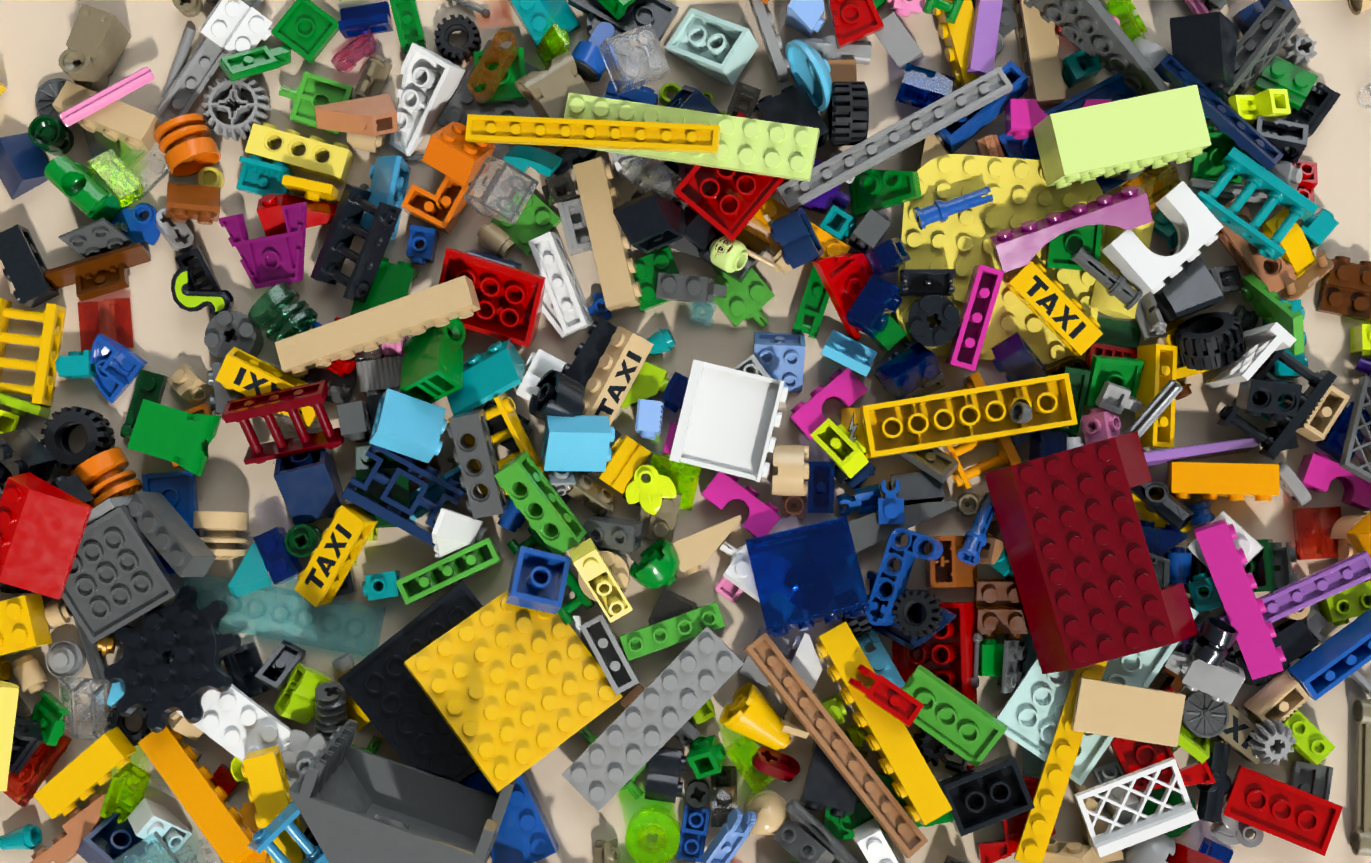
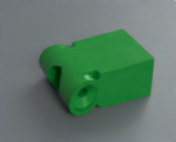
M68 156L55 157L45 167V177L94 221L104 218L111 223L119 211L130 205L125 198L95 171L78 162H74Z
M459 318L450 320V323L443 327L432 326L426 329L425 333L415 335L403 342L406 354L403 357L400 382L401 392L432 404L463 388V349L460 345L464 343L466 331Z
M143 399L127 448L177 463L191 473L202 477L209 457L208 445L216 436L222 416L191 414Z

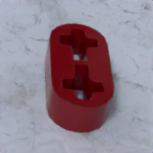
M760 747L752 757V764L758 771L785 782H791L800 772V765L793 757L768 747Z

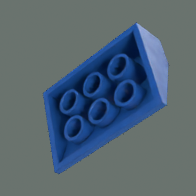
M481 770L466 776L459 782L465 786L499 797L501 790L498 793L495 791ZM525 772L517 777L490 854L492 863H535L556 853L559 848Z

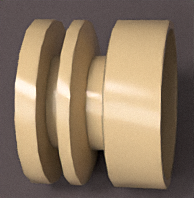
M193 511V528L205 531L204 536L200 538L216 556L215 560H233L246 555L247 550H236V543H248V539L236 537V532L248 530L249 513Z

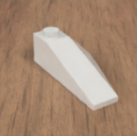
M412 43L401 67L400 74H403L401 89H398L397 97L399 98L397 108L398 132L391 133L389 144L407 156H411L455 93L465 69L441 55Z
M441 508L432 531V540L435 544L434 551L436 552L435 559L442 560L478 543V541H482L487 531V528L484 527L485 521L473 519V517L458 511Z

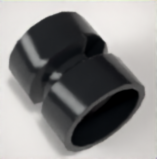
M1207 616L1200 628L1202 635L1195 637L1190 647V652L1208 664L1221 666L1229 653L1226 647L1233 645L1239 633L1229 623L1212 616Z

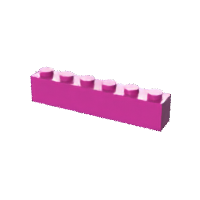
M1222 519L1195 528V535L1229 622L1239 633L1236 640L1252 680L1284 671L1282 662L1286 661L1281 646L1275 647L1272 638L1277 637L1272 622L1266 623L1262 614L1267 612L1262 597L1256 598L1253 591L1254 588H1257V584L1252 572L1247 574L1243 564L1248 563L1243 548L1237 549L1234 540L1238 539L1233 523L1228 525L1226 519Z

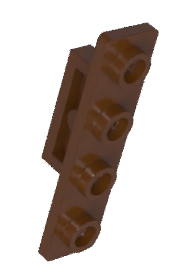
M136 243L46 270L45 277L56 289L76 284L77 297L80 301H85L128 288V268L149 262L151 257L142 243Z

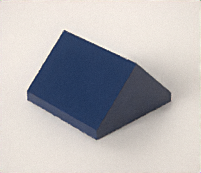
M28 133L0 137V179L11 199L14 200L48 181L44 171L49 160L42 148L36 146L30 140Z

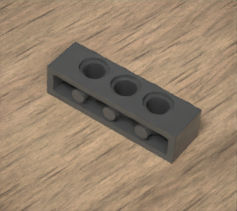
M484 409L453 415L448 419L447 431L449 437L454 440L455 448L453 449V455L456 463L460 464L462 473H460L459 477L461 486L466 488L468 496L466 498V507L468 512H472L473 519L504 513L508 509L504 489L499 486L497 479L494 477L499 468ZM465 434H471L475 438V445H469L465 441ZM471 459L480 461L482 465L481 470H476L472 467ZM477 484L485 485L488 489V494H481L477 489Z

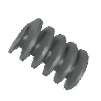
M337 682L322 683L315 690V733H321L327 741H329L332 733H336L339 725L343 726L348 720L349 695L344 687Z

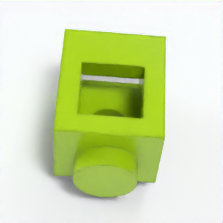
M838 693L819 700L838 725L844 723V719L848 718Z

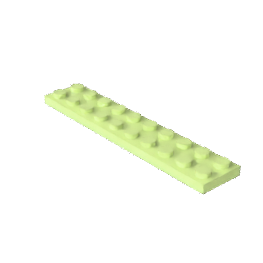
M568 93L564 118L719 125L721 130L718 154L579 148L806 182L811 180L820 134L819 128Z

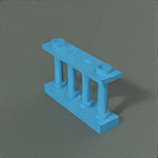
M294 801L266 828L258 830L253 835L252 841L247 845L251 850L259 854L265 849L276 863H291L273 842L285 829L306 853L305 859L301 863H329L319 845L314 846L293 822L301 814Z

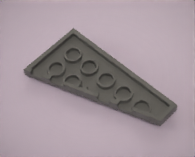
M1026 0L1024 2L1030 9L1034 6L1042 12L1043 16L1041 18L1047 23L1053 21L1061 27L1062 34L1093 58L1096 55L1106 64L1103 67L1110 73L1114 70L1124 78V84L1139 96L1170 90L1099 0Z

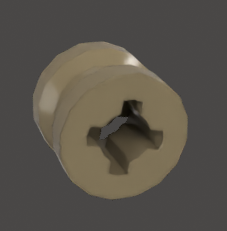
M172 0L174 6L186 17L199 15L203 8L202 0Z

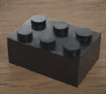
M1010 754L937 782L953 809L949 811V815L956 832L961 837L1035 808L1016 759Z

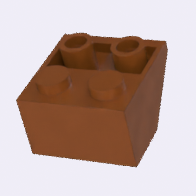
M167 183L166 217L171 218V221L183 223L187 222V219L197 220L198 224L212 225L213 222H218L220 214V187Z
M964 535L931 536L940 540L943 545V553L937 560H925L926 587H975V579H978L977 564H966L957 557L958 550L963 547L965 542ZM930 542L925 544L926 555L932 551V544Z

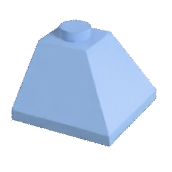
M791 0L787 6L785 24L810 38L814 31L818 33L825 22V19H823L824 1Z

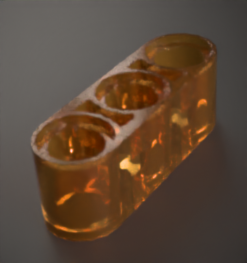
M501 30L494 35L467 81V87L473 99L477 102H487L491 99L518 54L519 46L511 31ZM503 42H512V45L509 48H500V45ZM490 63H499L496 70L490 71L487 69ZM478 84H486V88L482 92H475L474 89Z

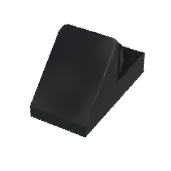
M284 639L257 672L254 679L276 691L285 688L293 669L304 659L306 650Z

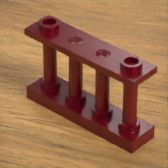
M326 380L227 401L222 413L225 423H239L250 445L244 458L245 465L261 464L267 460L325 448L333 449L343 445L345 437L341 436L340 428L333 429L323 406L329 390ZM313 407L323 431L309 434L298 408ZM288 412L298 436L285 439L273 413ZM259 416L263 417L274 441L260 444L249 419Z

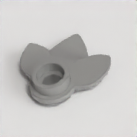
M294 729L290 735V750L281 752L284 767L290 771H297L300 776L303 767L308 766V762L311 758H315L319 749L322 750L326 742L323 735L318 733L311 738L306 732Z
M1221 814L1223 825L1212 831L1216 839L1229 846L1241 843L1245 847H1256L1262 842L1264 837L1262 830ZM1247 829L1254 831L1255 837L1253 839L1246 837L1245 832Z

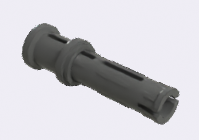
M1079 247L1070 257V260L1074 261L1105 286L1109 296L1114 295L1124 304L1125 309H1131L1141 298L1142 291H1136L1125 282L1126 278L1113 274L1082 247Z

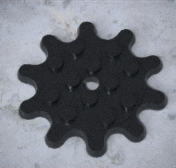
M192 586L182 587L171 606L165 607L162 603L146 612L142 622L137 627L133 628L129 625H124L114 632L116 640L124 645V654L117 663L109 665L105 669L104 675L111 683H125V693L118 701L116 709L122 717H130L139 708H146L148 711L146 724L149 730L154 733L163 731L169 716L175 711H181L189 723L195 724L199 722L204 713L201 705L202 696L209 690L221 693L226 692L232 685V678L222 670L221 661L225 655L239 649L241 637L235 633L222 634L219 631V623L228 611L226 602L215 600L204 609H199L196 605L198 592ZM175 651V659L168 664L167 658L169 655L167 653Z

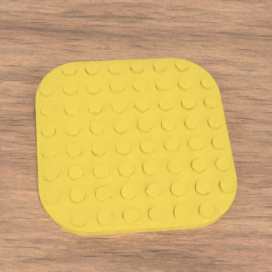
M948 154L934 158L924 164L917 171L922 197L905 202L902 207L895 316L898 325L907 333L904 324L905 313L914 301L925 297L900 296L901 270L955 269V277L953 278L954 293H951V296L943 297L949 299L955 305L960 316L974 266L981 264L1001 270L997 265L990 237L1003 229L1012 230L1018 228L1026 221L1044 219L1052 212L1067 211L1075 204H1087L1095 201L1097 197L1104 195L1097 181L1081 184L1080 180L1072 182L1071 186L1057 189L1056 185L1047 187L1041 160ZM985 186L990 188L991 192L981 197L992 194L993 202L950 215L945 222L937 221L928 224L923 230H920L914 216V208L919 207L921 209L930 206L936 200L945 202L982 189ZM1103 225L1102 227L1100 257L1105 238L1106 225ZM1047 244L1031 260L1033 263L1037 261L1044 268ZM1019 268L1005 272L979 359L1051 364L1067 356L1074 355L1004 284ZM1045 268L1047 271L1045 275L1051 281L1056 280L1065 289L1063 293L1069 299L1074 298L1082 306L1081 312L1087 318L1091 316L1097 321L1098 311L1090 308L1096 279L1086 271ZM934 315L926 318V321L929 322V327L937 324V321L934 320ZM907 333V335H906L905 337H906L909 341H911V338L909 337V335H908V333ZM953 338L941 346L926 347L917 344V349L934 356L948 357Z

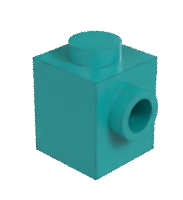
M400 570L365 575L362 588L364 596H368V601L402 596L395 582L401 579Z

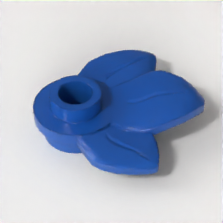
M140 203L134 209H122L111 222V224L115 222L125 223L128 229L125 235L133 241L132 244H143L146 241L154 246L160 237V231L156 227L157 210L149 203ZM149 212V217L143 220V214Z

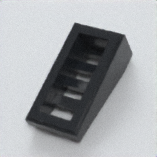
M201 246L175 258L181 268L188 265V260L197 257L198 262L193 264V269L201 266L203 271L193 275V289H201L211 284L213 288L210 290H221ZM204 275L207 276L208 280L197 284L196 279Z

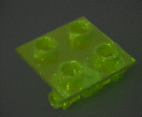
M1110 0L1106 3L1108 7L1106 9L1107 12L1116 16L1120 22L1127 18L1130 19L1120 25V27L1132 42L1135 37L1142 36L1143 39H1146L1144 33L1148 30L1139 14L1133 15L1132 11L1136 8L1131 0Z
M652 453L650 465L658 470L659 475L668 476L673 481L676 491L682 493L679 508L692 511L702 467L671 461L668 456ZM649 474L647 476L646 482L651 481V476Z

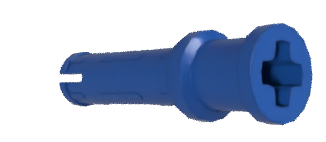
M985 186L982 189L945 202L936 200L930 206L921 209L916 207L914 208V216L920 230H923L928 224L937 221L945 222L950 215L993 202L992 194L981 197L991 192L988 186Z
M989 492L984 493L972 528L966 531L963 547L957 553L959 560L966 564H978L981 559L980 551L987 543L986 533L995 511Z

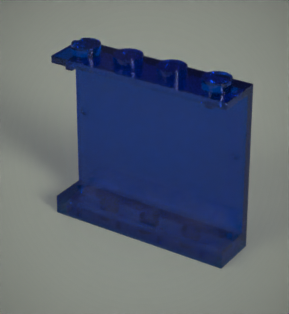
M847 516L745 540L768 635L773 634L774 637H780L789 634L791 629L799 628V631H805L814 628L816 623L825 622V625L840 622L841 617L860 618L865 616L867 611H870V604Z

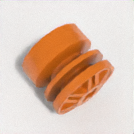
M184 114L172 118L161 124L154 131V139L159 144V150L165 154V163L174 177L198 174L202 168L215 165L221 158V153L215 140L209 137L210 130L206 126V121L201 114Z
M119 447L92 456L78 465L71 473V475L77 474L87 489L92 488L89 492L94 498L90 504L93 508L108 498L134 495L136 491H140L143 487L141 481L135 479L137 475L135 471H124L129 466V461Z

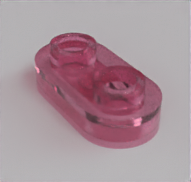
M370 32L363 33L333 56L331 63L337 71L349 72L363 57H368L375 52L377 40Z

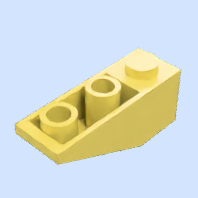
M591 538L568 551L573 564L610 623L633 610Z

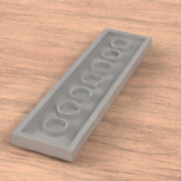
M706 626L562 773V776L599 812L744 664V661Z

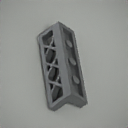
M1271 0L1238 42L1234 86L1224 88L1222 91L1228 98L1233 95H1244L1301 23L1294 8L1278 0Z

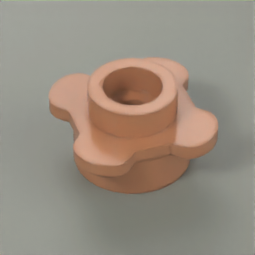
M782 496L784 505L781 515L783 517L796 516L798 519L805 517L804 504L807 502L806 496ZM795 503L796 508H792L791 505Z

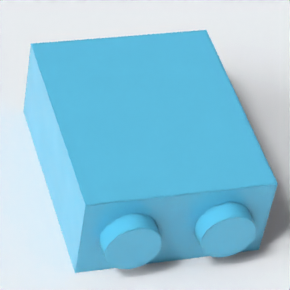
M387 388L378 403L369 443L429 463L434 455L440 453L443 441L439 439L447 424V420L444 419L446 409Z
M547 415L541 450L543 470L605 472L606 462L611 460V447L609 445L610 442H614L615 429L610 427L609 417L580 415L561 417Z

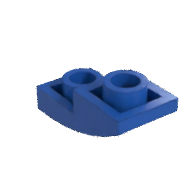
M685 805L677 859L702 863L701 856L704 853L711 809Z

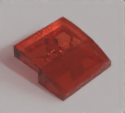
M130 298L77 302L81 352H84V350L91 351L93 343L100 333L128 349L134 348Z
M1341 506L1292 509L1297 560L1338 558V539H1330L1334 524L1342 517Z

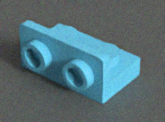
M832 330L821 354L867 377L877 351L836 330Z

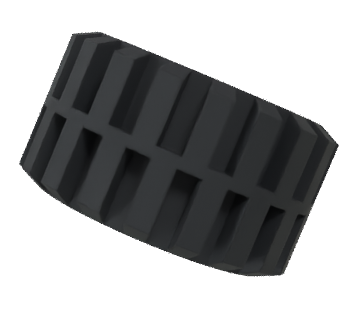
M864 81L833 82L832 97L828 107L829 139L832 146H854L867 139L869 123L868 89Z
M1210 312L1194 316L1185 320L1174 332L1180 361L1188 369L1201 371L1222 368L1239 360L1246 352L1240 318L1235 314H1229V312Z
M77 406L61 408V412L55 411L51 414L53 419L45 421V424L48 425L47 428L41 430V434H44V439H40V443L56 458V466L67 470H74L85 460L109 450L110 444H115V439L111 438L114 430L108 427L111 424L108 419H104L102 414L94 412V410ZM82 425L87 432V443L80 452L75 454L70 449L69 436L74 428Z

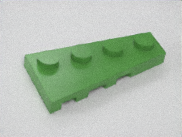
M1252 273L1243 276V288L1240 291L1244 301L1250 302L1256 315L1262 317L1266 321V325L1278 322L1297 339L1288 348L1294 356L1305 352L1303 314L1299 311L1292 312L1291 304L1287 301L1281 303L1279 295L1275 291L1269 293L1267 285Z

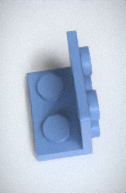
M754 332V356L770 378L785 381L784 387L789 388L788 392H801L805 360L804 334Z

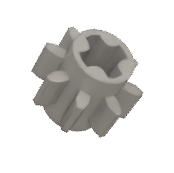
M1295 34L1291 38V42H1287L1283 46L1287 50L1284 59L1288 58L1294 65L1299 62L1303 66L1307 65L1310 62L1309 58L1317 55V52L1314 51V45L1317 42L1308 38L1309 34L1301 38Z

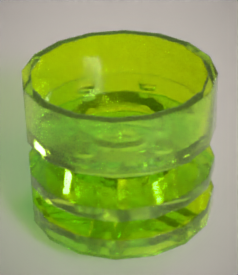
M653 804L643 806L633 814L629 820L625 835L626 849L632 859L638 863H667L672 860L678 851L680 843L679 821L673 812L664 806ZM648 833L651 835L657 833L658 842L654 840L648 842Z

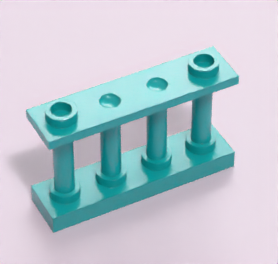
M1233 147L1221 161L1225 165V171L1207 194L1200 191L1196 196L1219 222L1259 249V253L1262 256L1275 261L1286 252L1279 244L1298 219L1307 220L1315 213L1319 206ZM1234 174H1238L1246 180L1247 184L1227 209L1218 203L1216 198ZM1255 189H1259L1267 195L1268 199L1248 224L1238 217L1237 213ZM1280 204L1288 210L1289 214L1271 239L1259 232L1258 229L1274 207Z

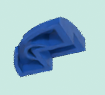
M101 333L97 335L91 349L90 361L91 364L95 363V370L98 374L93 377L102 395L112 404L128 388L147 362L124 345Z

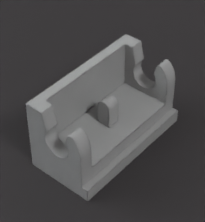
M894 12L882 20L884 28L874 34L899 69L905 70L923 57L922 50Z
M581 199L557 203L570 255L593 251Z

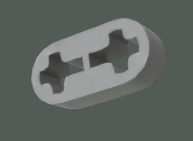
M166 208L159 210L156 214V227L169 245L179 253L190 251L193 247L194 235L186 223L172 221V228L168 222L163 223V217H166ZM176 233H178L182 239L187 238L186 244H184L182 241L177 242L178 236Z
M1281 461L1278 463L1279 486L1295 506L1301 508L1312 500V497L1293 470Z

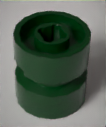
M41 115L36 117L28 127L30 140L36 146L54 156L67 154L74 145L72 131L51 116Z
M299 524L293 526L285 536L287 551L295 557L310 558L311 553L319 546L322 540L323 531L314 525Z

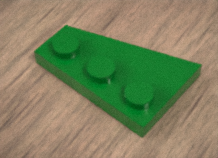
M868 169L855 176L853 182L848 184L850 196H852L853 216L857 217L866 215L870 209L876 212V210L886 209L922 197L918 172Z

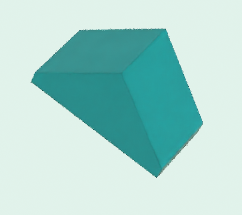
M252 543L228 584L232 596L237 598L272 585L263 556L256 543Z

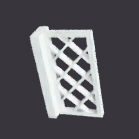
M1278 322L1244 331L1245 354L1239 360L1234 361V363L1218 368L1205 385L1212 389L1248 381L1274 351L1290 348L1297 339Z
M1173 757L1074 794L1090 836V843L1100 858L1199 820L1196 810L1192 807L1176 760ZM1171 767L1173 775L1168 784L1157 779L1162 769ZM1141 777L1150 780L1144 793L1133 789L1136 779ZM1155 782L1167 787L1161 800L1149 796ZM1117 786L1125 789L1120 802L1108 798L1111 789ZM1172 790L1181 794L1182 803L1175 806L1166 803ZM1130 792L1142 797L1136 810L1125 805ZM1091 796L1100 798L1095 812L1085 807L1083 799ZM1147 799L1159 804L1154 814L1146 815L1142 813ZM1106 801L1117 806L1112 819L1100 815ZM1122 809L1134 813L1130 823L1125 825L1117 822ZM1097 819L1108 822L1109 825L1106 832L1096 835L1094 826Z

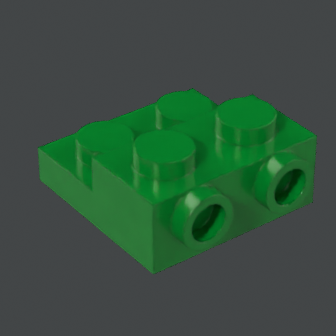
M1207 125L1211 145L1202 150L1203 154L1191 157L1189 180L1197 178L1217 181L1226 169L1225 165L1221 163L1225 155L1233 147L1244 154L1245 150L1238 148L1235 141L1226 133L1214 130V126ZM1234 174L1228 183H1242V177Z

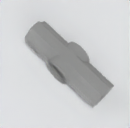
M835 35L825 36L822 39L796 38L815 49L823 59H856V64H870L871 41H855L838 49Z

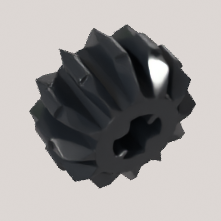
M919 727L922 734L919 735L914 732L912 736L919 740L915 744L920 748L919 751L926 763L928 764L931 759L932 765L936 767L938 766V758L942 762L947 763L948 760L944 756L945 753L953 755L954 751L938 741V746L935 745L936 749L932 750L927 745L928 742H932L930 739L934 737Z

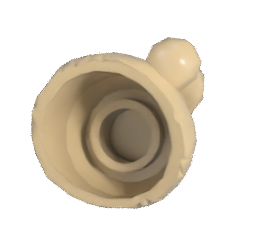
M767 788L758 789L749 794L744 803V814L749 810L755 812L757 816L756 823L749 833L755 835H774L783 826L785 821L791 817V814L786 810L787 802L780 794Z

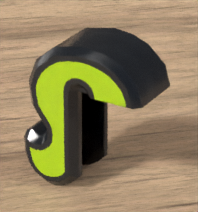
M193 264L179 268L173 275L171 280L172 296L181 309L194 312L210 306V314L217 315L221 311H229L232 308L234 298L228 290L193 289Z

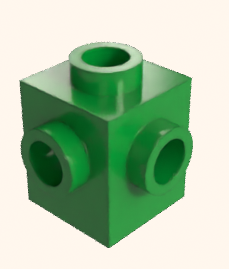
M715 735L696 738L690 745L687 761L697 780L721 773L724 758H726L723 744L718 742Z

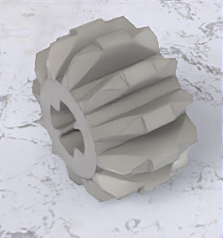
M1265 719L1263 726L1255 723L1257 730L1249 732L1253 739L1247 742L1252 749V755L1267 765L1272 762L1279 766L1281 758L1288 761V752H1295L1294 748L1291 747V745L1296 743L1295 738L1292 736V730L1276 719L1273 722Z

